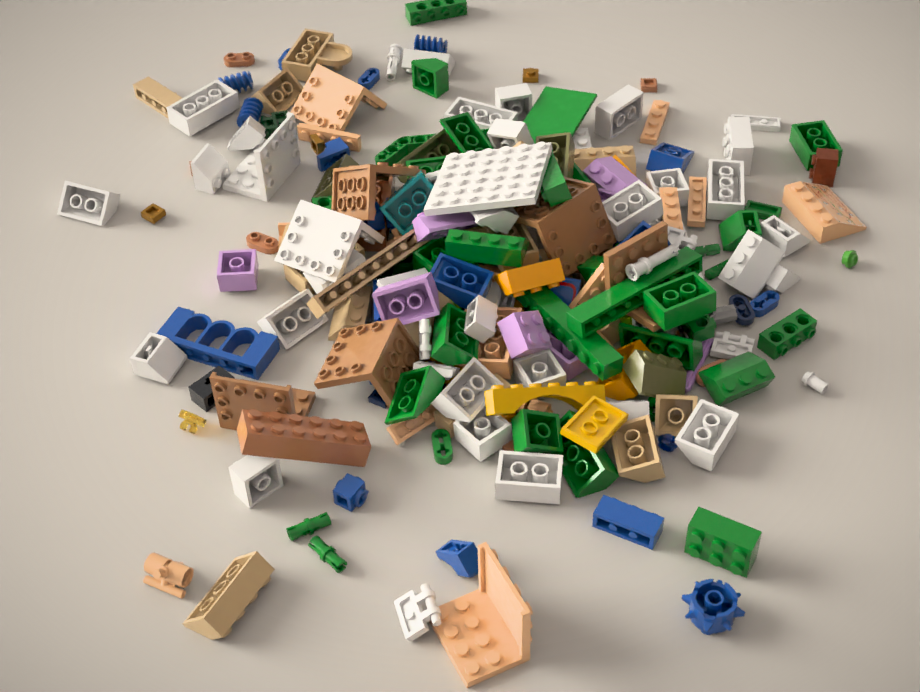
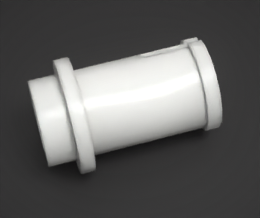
M808 371L802 378L805 386L812 387L821 395L829 387V383L815 376L814 372Z

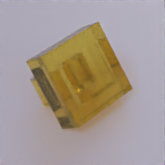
M181 409L178 416L184 419L180 424V429L186 431L187 426L190 425L189 432L192 434L196 433L197 425L204 428L207 421Z

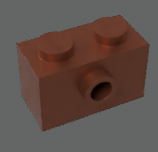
M817 148L816 155H812L811 165L814 166L809 170V179H812L814 184L833 188L838 165V149Z

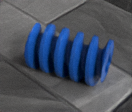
M419 34L416 35L414 50L447 53V40L443 42V38H440L437 42V37H434L433 41H431V36H428L426 40L425 35H422L421 39Z
M243 71L242 75L236 73V77L231 74L230 79L228 76H224V80L221 77L218 78L220 82L234 90L237 89L239 93H241V88L247 92L248 86L253 90V80L249 71L248 74L246 71Z
M252 97L244 99L237 118L239 128L249 116L257 122L259 121L263 109V103L259 99Z

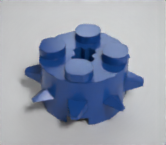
M714 579L702 580L701 582L696 581L692 594L682 595L681 598L689 605V613L685 615V618L691 619L692 623L706 635L724 632L727 629L731 631L735 618L745 615V612L737 606V600L741 594L736 593L728 583L725 582L723 584L722 580L713 582Z

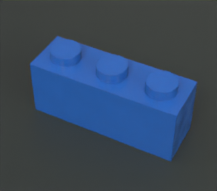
M603 495L593 512L592 527L651 550L654 549L663 532L664 517Z

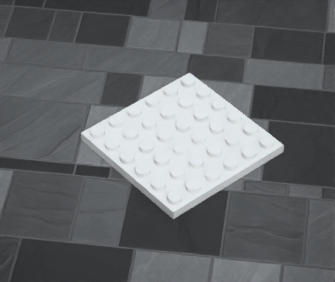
M538 142L533 145L521 144L517 147L504 146L493 150L487 148L483 151L475 152L471 150L466 153H450L446 155L424 207L425 216L536 204L552 152L551 142Z

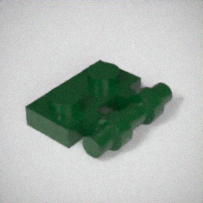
M287 110L271 113L272 117L261 116L260 124L266 128L264 133L266 134L265 139H268L287 118Z

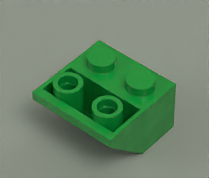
M738 210L718 226L723 251H735L748 229L762 237L757 210Z

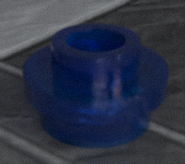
M671 434L660 435L658 437V447L664 451L673 452L677 448L676 438Z

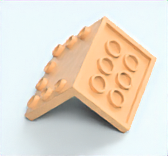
M316 64L290 113H294L296 119L306 124L344 131L360 101L367 102L376 109L378 107L385 109L387 103L365 87Z
M487 542L478 545L479 589L438 606L441 611V625L433 626L432 621H429L467 688L530 660L532 608L527 601H523L518 585L511 582L507 568L501 566L496 551L494 549L491 550Z

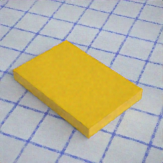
M593 395L561 428L560 434L596 454L627 421L629 414Z

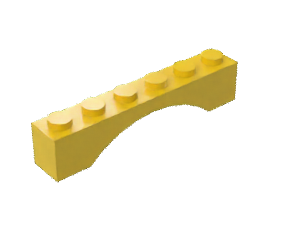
M596 381L584 382V385H578V382H568L566 386H560V383H548V387H542L541 383L529 384V387L523 388V384L510 385L511 388H504V385H493L491 390L484 391L486 416L515 413L520 406L529 400L539 397L561 400L578 411L593 395L606 402L604 384L596 385Z

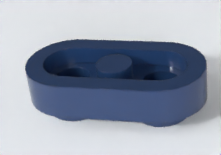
M732 295L729 298L728 305L734 304L736 308L737 320L735 321L742 326L751 325L754 322L755 312L748 299L743 295Z

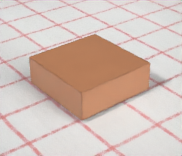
M641 78L642 92H657L656 78Z

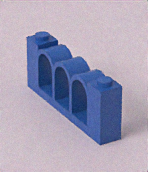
M179 306L156 333L168 337L187 355V359L212 367L220 366L226 371L254 380H259L280 350L278 336L263 331L258 334L256 330L248 327L235 330L234 325L229 321L220 320L212 323L209 316L200 313L195 314V311ZM204 330L195 342L186 340L192 332ZM227 337L219 349L209 347L216 338ZM246 343L251 344L243 356L232 354L238 346Z

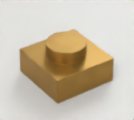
M523 69V83H538L539 69Z
M316 133L310 135L312 150L316 155L321 154L325 148L324 140L320 139Z
M154 203L140 212L143 219L153 224L166 215L165 209Z

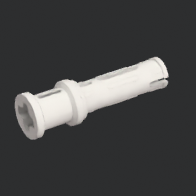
M392 44L389 47V54L387 56L389 63L386 80L391 82L396 79L397 66L401 61V54L403 52L399 44Z
M671 244L647 258L641 257L638 259V262L628 264L625 268L628 278L636 281L641 275L649 274L657 265L677 256V247Z

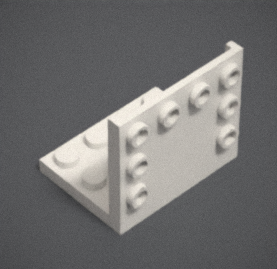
M288 112L286 114L287 118L261 147L256 146L222 184L223 190L266 202L270 200L301 163L294 113Z
M300 200L274 261L334 283L342 277L355 244L360 237L365 238L364 240L371 244H375V242L382 244L385 237L360 219Z

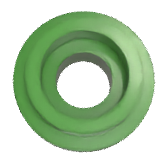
M855 250L845 251L842 256V264L847 268H852L858 262V255Z

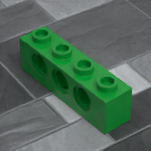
M422 0L405 4L406 18L410 26L464 16L467 15V1Z

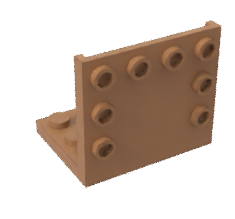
M377 162V165L366 164L333 168L331 210L362 221H374L376 214L375 197L377 195L376 180L389 181V177L415 176L422 169H419V166L413 165L404 167V164L388 166L386 162Z
M564 177L572 199L551 207L549 201H544L540 191L536 204L517 206L514 209L519 215L516 223L536 228L548 259L560 258L564 276L567 277L578 269V265L583 264L593 255H599L616 243L617 240L596 185Z
M661 221L603 254L605 290L628 278L625 271L628 264H634L638 262L639 258H647L668 247L667 223ZM644 305L627 314L652 332L661 328L644 311Z
M399 318L343 328L339 332L328 357L325 359V363L318 373L314 385L317 389L369 380L389 408L400 374L413 370L414 363L419 361V348Z
M212 372L209 377L221 428L237 430L242 409H256L263 412L274 411L280 414H298L308 417L316 399L315 392L292 388L291 385L284 387L243 379L217 376L216 372Z

